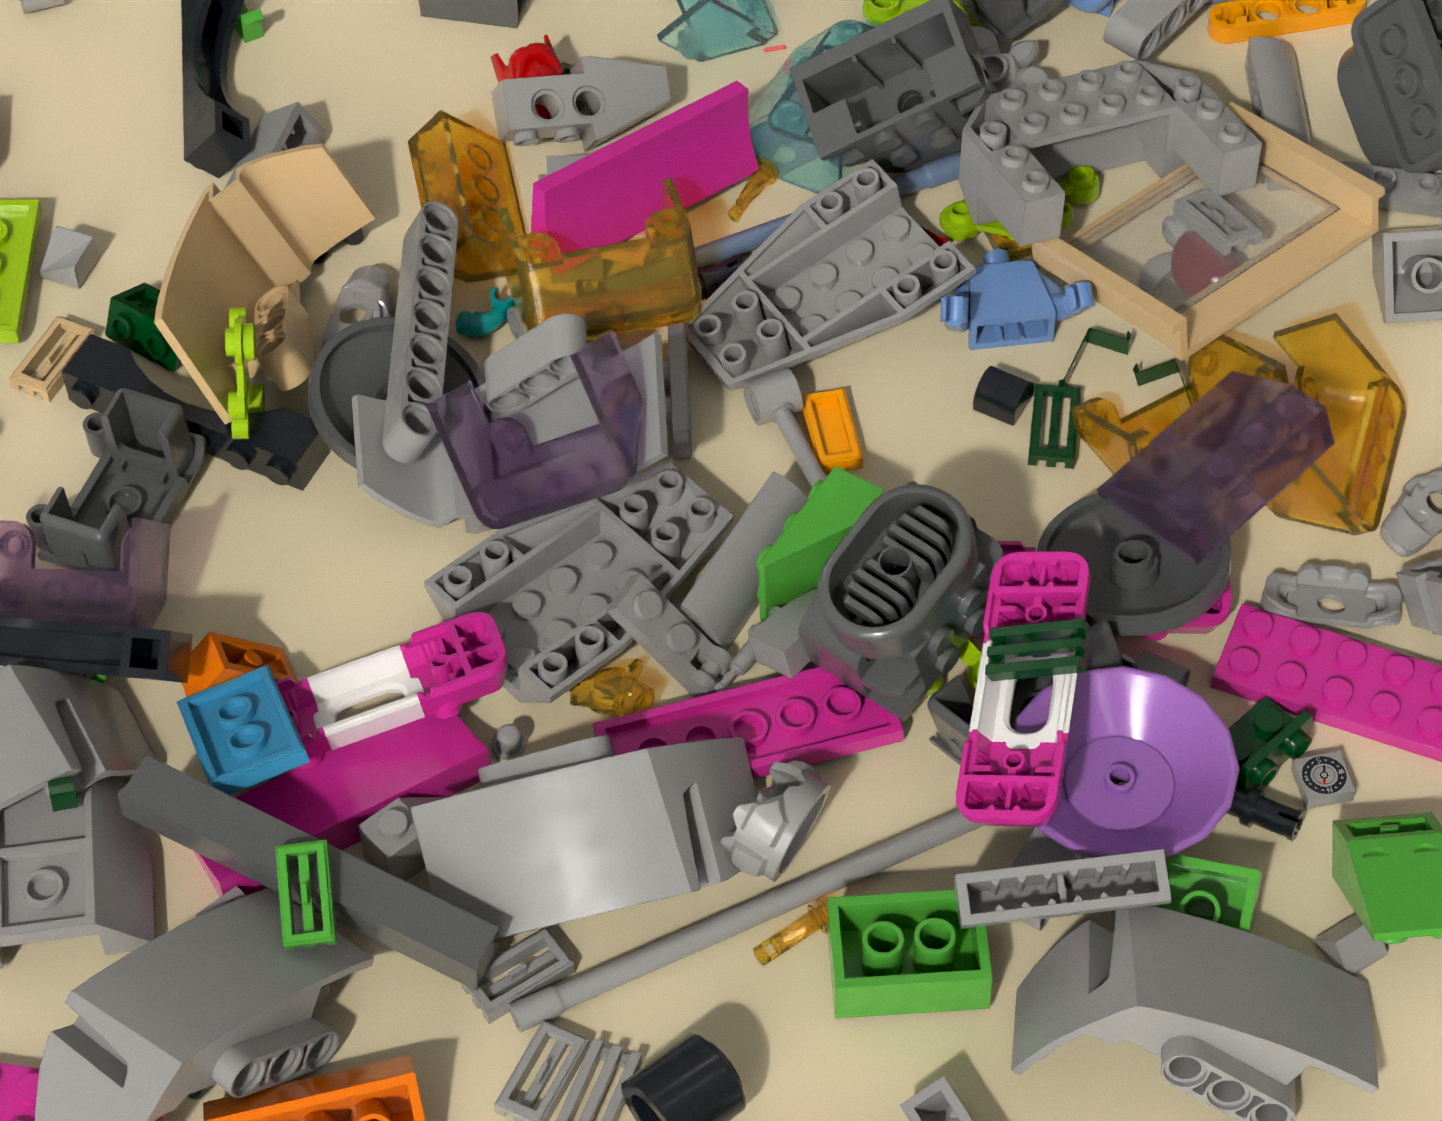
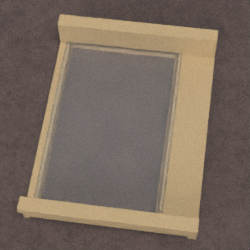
M1230 102L1226 106L1262 143L1255 187L1222 195L1221 197L1261 229L1262 238L1256 241H1247V245L1241 248L1232 246L1231 253L1224 256L1173 212L1174 200L1208 189L1206 184L1185 163L1067 239L1061 240L1057 237L1033 243V263L1037 269L1043 267L1068 284L1090 281L1096 302L1172 349L1174 356L1183 361L1379 231V198L1385 195V187L1239 105ZM1207 201L1201 202L1211 212L1212 209H1215ZM1224 216L1225 224L1235 232L1240 231L1238 227Z

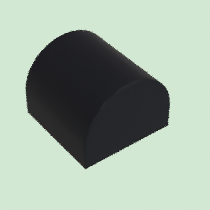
M989 366L976 388L973 410L1014 426L1034 395V383L997 367Z

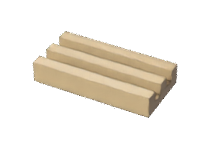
M57 316L9 377L12 388L20 390L22 387H25L27 394L36 396L37 393H40L43 400L51 402L65 384L61 371L90 334L97 336L96 330ZM66 330L69 331L62 342L55 346ZM46 357L47 361L37 372L34 378L31 377V375L34 373V371L38 368V366Z

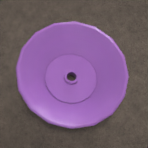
M1126 666L1090 669L1084 673H1077L1064 762L1065 771L1061 783L1059 803L1052 820L1047 825L1036 828L1079 855L1094 858L1164 849L1165 859L1206 839L1231 808L1240 770L1231 732L1204 697L1167 675ZM1053 684L1038 692L1017 716L1012 729L1020 733H1034L1045 726L1049 716ZM1119 780L1127 784L1116 785L1112 781Z

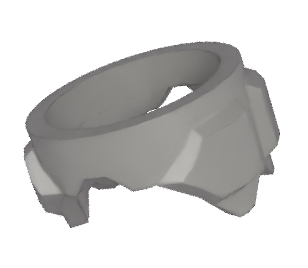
M796 760L789 763L778 761L773 763L770 773L775 781L774 786L762 789L756 798L757 802L741 804L736 807L733 818L737 829L735 832L725 833L720 841L730 852L731 862L748 875L756 877L763 875L774 882L777 881L803 845L826 802L831 786L821 780V775L813 767Z

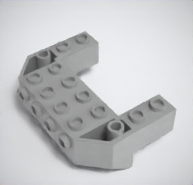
M1140 60L1121 61L1115 65L1094 70H1083L1077 74L1056 79H1045L1039 83L1018 88H1007L1001 92L987 95L983 103L975 107L963 128L958 181L974 224L977 226L999 220L1021 247L1060 237L1065 191L1057 182L1064 180L1068 176L1069 170L1075 166H1089L1096 173L1145 161L1160 178H1163L1186 163L1216 195L1222 196L1255 187L1262 143L1196 73Z

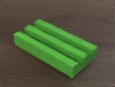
M319 840L275 846L284 949L289 951L296 950V947L301 946L313 948L317 947V944L326 943L327 946L338 944L328 841ZM317 853L323 931L316 932L309 856V854ZM297 855L304 933L295 934L289 856Z

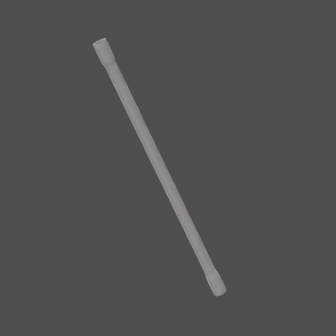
M960 810L954 811L557 986L546 987L508 1004L513 1021L519 1032H524L541 1024L543 1020L549 1021L562 1015L569 1008L985 825L969 821L962 816Z

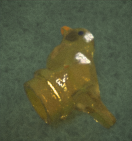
M635 659L628 666L606 668L593 676H588L569 690L570 705L589 707L598 714H616L617 717L651 709L655 700V691L647 686L645 680L639 678L643 670V661Z

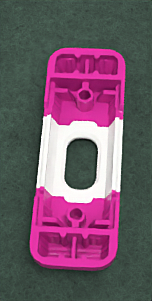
M1014 552L1000 558L992 570L983 622L985 635L968 741H965L963 746L956 790V804L962 816L971 822L986 826L1043 827L1052 820L1059 803L1061 783L1064 778V762L1077 673L1053 675L1049 716L1045 726L1034 733H1020L1010 726L1011 709L1017 679L991 681L985 675V666L990 665L991 662L987 657V647L992 646V641L988 638L989 628L1082 618L1085 620L1091 573L1086 560L1077 553ZM1075 651L1055 653L1049 657L1033 658L1032 656L1005 658L1004 663L1075 656Z
M484 612L464 614L413 632L408 643L394 646L304 678L299 682L291 677L276 681L310 760L309 763L298 768H312L321 762L323 754L432 714L441 719L454 717L461 711L463 703L500 690L505 680L508 654L492 616ZM388 693H400L405 697L336 722L338 714L350 706Z

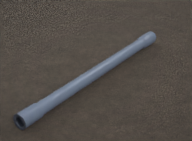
M956 152L925 163L920 168L892 177L891 179L898 186L900 197L957 180L959 177L961 153ZM792 213L652 262L644 267L635 266L601 278L600 282L602 283L604 298L610 304L644 292L651 286L688 274L699 267L716 264L737 253L741 255L755 250Z

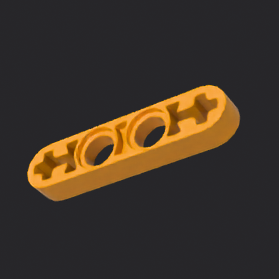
M1367 0L1228 1L1216 4L1211 8L1207 30L1209 36L1216 42L1232 44L1249 41V37H1274L1352 24L1354 18L1366 8ZM1300 6H1311L1317 12L1306 14L1300 12L1297 8ZM1269 12L1278 18L1275 20H1263L1257 14Z

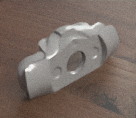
M369 265L360 267L352 273L348 281L341 288L322 338L321 349L336 333L352 325L341 321L344 313L351 309L359 308L365 311V315L360 321L383 317L393 318L394 303L390 299L392 288L388 283V274L384 270Z
M1442 469L1431 472L1421 478L1417 476L1408 481L1403 486L1402 494L1397 502L1390 508L1392 511L1383 521L1380 536L1398 556L1409 557L1416 554L1442 532V514L1434 512L1427 504V497L1434 493L1442 494Z
M1307 564L1298 569L1296 576L1278 572L1272 573L1266 579L1260 601L1262 610L1306 623L1370 629L1377 626L1397 625L1401 620L1402 596L1400 589L1396 585L1391 583H1369L1368 574L1362 569L1349 570L1339 565H1322L1317 567L1313 564ZM1324 599H1334L1342 603L1345 609L1340 613L1332 614L1324 612L1317 604Z

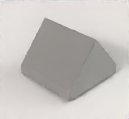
M1356 914L1317 937L1314 941L1336 968L1353 976L1382 959L1388 953L1385 943L1374 941Z

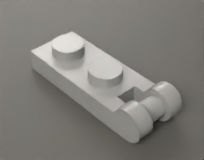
M642 573L629 578L606 610L627 633L694 697L712 694L716 685L715 679L718 675H724L730 667L731 655L725 649L713 645ZM693 657L702 664L699 670L690 663Z

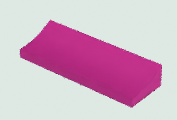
M736 80L534 182L530 251L555 273L560 275L759 171L749 127V89Z
M432 714L324 754L321 762L312 768L301 769L297 767L235 798L320 840H327L330 845L340 850H344L361 841L358 829L359 824L397 798H447L479 783L478 769L490 765L489 751L470 731L458 714L447 719H441ZM193 851L220 897L236 885L246 896L267 888Z

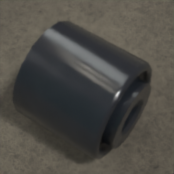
M688 1033L621 1083L623 1097L636 1121H730L746 1108L743 1085L732 1063L717 1046L694 1033Z

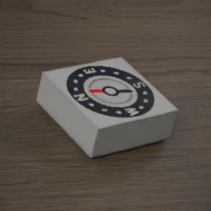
M1340 750L1293 759L1291 770L1305 809L1354 800L1356 790Z

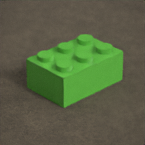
M954 890L827 897V937L835 1019L990 1009L992 970L986 926L961 929Z

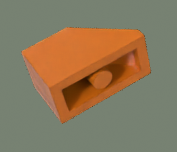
M208 632L191 651L188 683H182L185 695L188 697L265 665L269 666L275 682L287 677H291L295 681L297 679L283 648Z

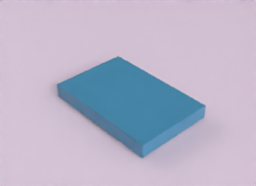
M268 665L177 701L209 785L228 795L310 762Z

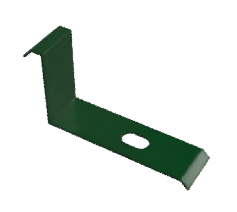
M1089 327L1065 378L1059 380V386H1068L1088 343L1128 355L1132 337L1129 331H1127V339Z
M1176 359L1139 371L1137 363L1135 364L1133 372L1138 386L1179 373L1199 429L1205 431L1202 418L1197 417Z
M73 777L47 781L53 812L78 807Z

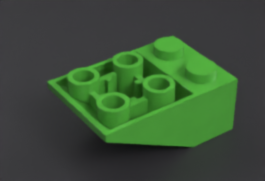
M837 466L833 468L824 481L820 479L813 485L807 503L799 513L795 511L790 514L783 526L781 536L774 545H766L758 557L756 569L759 571L757 598H759L761 621L766 620L770 616L769 611L773 606L782 608L790 601L818 588L820 573L826 560L865 509L884 493V489Z
M1427 812L1333 820L1332 877L1372 939L1389 944L1403 943L1408 938L1431 936L1442 939V825L1434 814Z

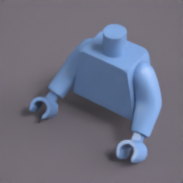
M993 249L984 255V265L974 266L977 274L972 276L970 281H965L957 286L951 296L941 297L940 322H944V326L950 331L965 332L968 330L969 350L1053 342L1055 322L1072 318L1082 311L1084 307L1095 306L1092 285L1090 281H1082L1068 284L1063 289L1050 277L1038 273L1033 262L1029 260L1010 262L1009 254L1006 250Z

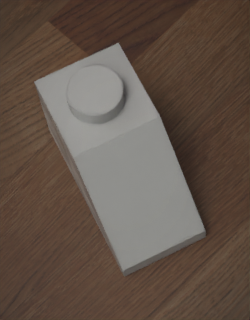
M397 798L359 824L358 829L365 859L371 865L404 881L409 880L426 868L410 807L444 798Z

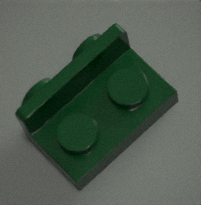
M144 282L110 298L106 324V336L170 371L179 369L181 365L180 359L154 323L160 290Z
M1265 696L1228 729L1231 732L1240 769L1236 785L1250 791L1254 787L1264 789L1275 778L1279 767L1289 758L1292 760L1300 758L1312 741V737L1309 735L1313 716L1307 711H1303L1294 719Z

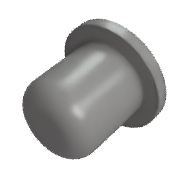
M505 724L495 733L491 745L494 754L498 758L510 760L520 757L524 753L526 741L517 726Z

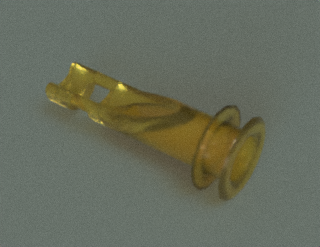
M764 158L756 159L759 171L751 174L750 179L736 199V205H733L729 210L728 216L732 221L738 223L748 205L762 192L766 184L772 185L775 182L779 171L771 161Z
M817 899V908L814 909L811 905H808V913L752 949L754 956L762 966H765L819 930L827 934V906L821 900ZM771 943L776 952L768 956L764 947Z

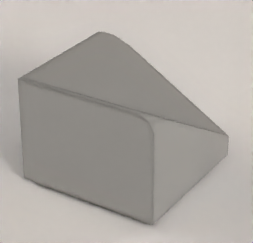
M57 226L52 233L39 272L40 277L79 289L100 258L95 237Z

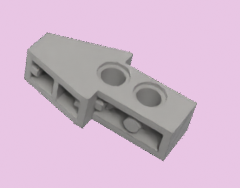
M582 56L570 69L571 74L501 80L491 92L499 142L513 141L514 146H529L538 143L539 139L555 137V142L567 143L576 141L582 136L584 152L590 151L653 116L671 100L665 66L594 56ZM576 101L586 103L591 110V116L580 113L576 107ZM539 104L546 107L551 119L541 118L536 113L534 105Z

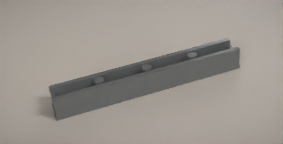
M148 755L144 757L124 789L121 788L117 794L124 817L278 893L275 846L320 840ZM329 844L336 922L478 991L481 986L482 977L500 948V944L494 941L499 933L498 926ZM317 853L309 854L314 911L322 914ZM298 855L289 856L292 900L302 904Z

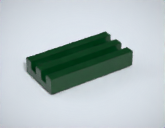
M1035 384L1028 465L1037 466V460L1047 461L1046 467H1055L1056 462H1065V468L1074 469L1081 388ZM1043 396L1052 397L1048 448L1039 447ZM1061 398H1071L1066 450L1057 449Z
M1082 618L989 628L988 638L992 641V646L987 647V657L991 662L990 665L985 666V675L991 681L1084 673L1087 666L1090 626ZM1075 651V656L1004 663L1005 658L1025 656L1039 658L1049 657L1055 653Z

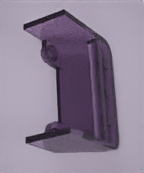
M613 329L602 333L570 355L600 424L533 446L527 430L519 421L509 417H502L489 422L471 380L462 382L426 406L477 519L486 527L503 529L621 490L634 479L637 472L643 399Z

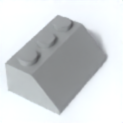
M1442 226L1379 230L1372 235L1373 279L1383 322L1442 320Z

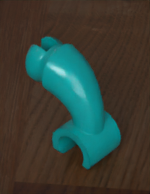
M493 287L490 291L491 310L475 312L474 314L468 311L460 312L455 323L457 333L469 335L470 338H480L494 332L505 320H508V308L517 305L516 292L513 291L509 299L500 300L499 288Z

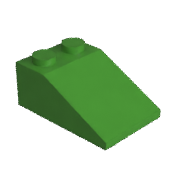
M1178 854L1165 859L1172 901L1170 904L1153 906L1207 919L1252 933L1262 881L1261 870Z

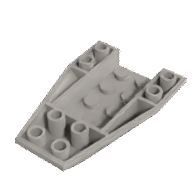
M871 159L801 204L682 325L686 328V340L725 387L732 391L743 388L744 382L786 368L792 370L903 323L977 273L976 268L950 241L939 247L904 210L901 205L897 184Z
M668 462L497 531L425 580L424 587L444 621L472 612H484L491 615L508 654V665L503 687L519 702L552 703L622 653L634 640L606 612L629 578L642 573L668 599L734 522V516L673 463Z
M122 776L103 778L93 783L83 792L76 793L77 808L53 812L51 799L43 788L0 810V969L3 968V947L99 934L105 954L108 955L134 951L156 938L153 862L140 825L122 815L117 795L120 789H124L126 786Z

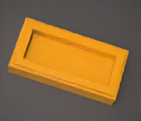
M845 389L803 394V410L801 412L810 447L824 473L829 474L835 466L845 471L863 468V455Z

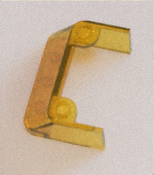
M672 178L663 179V210L651 214L645 222L647 238L561 253L557 241L551 236L540 232L517 236L507 207L498 208L500 263L525 333L548 318L559 314L581 316L586 323L587 341L686 323L700 315L702 310V290L691 224Z
M1337 313L1275 331L1273 339L1298 367L1292 385V395L1296 404L1302 407L1310 417L1302 448L1296 447L1237 463L1235 471L1278 518L1355 536L1373 532L1380 523L1406 419L1407 410L1403 393Z

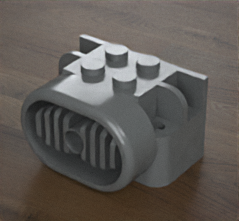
M930 0L790 68L819 158L822 161L832 158L836 163L845 167L855 166L862 162L866 163L873 159L887 173H906L920 168L923 164L956 152L961 153L963 128L975 107L983 103L987 95L997 93L995 84L987 72L969 19L953 0Z
M1377 0L1354 18L1351 28L1354 45L1344 52L1338 65L1337 81L1339 91L1359 145L1372 165L1404 169L1410 173H1434L1442 170V0Z
M911 481L904 486L883 493L865 509L830 554L821 570L818 581V596L805 612L799 626V635L811 662L902 722H905L940 674H947L956 665L961 654L960 648L970 635L976 636L984 628L983 622L991 573L994 565L1000 558L1004 557L1000 544L993 537L978 529L975 519L967 514L961 503L942 489Z

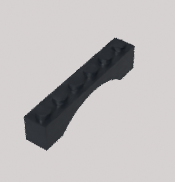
M181 0L184 161L197 169L220 178L250 151L249 118L241 115L233 106L227 84V60L231 38L245 0Z
M93 334L87 337L61 371L69 400L82 409H93L104 413L115 393L121 388H127L179 404L183 408L189 432L205 438V455L209 454L227 461L231 466L239 470L247 469L263 475L278 485H289L303 491L330 453V448L319 435L312 419L287 408L249 413V439H232L231 422L225 425L216 411L187 404L167 394L143 373L136 364L129 348Z
M0 616V666L21 665L64 672L188 683L193 634L168 630Z

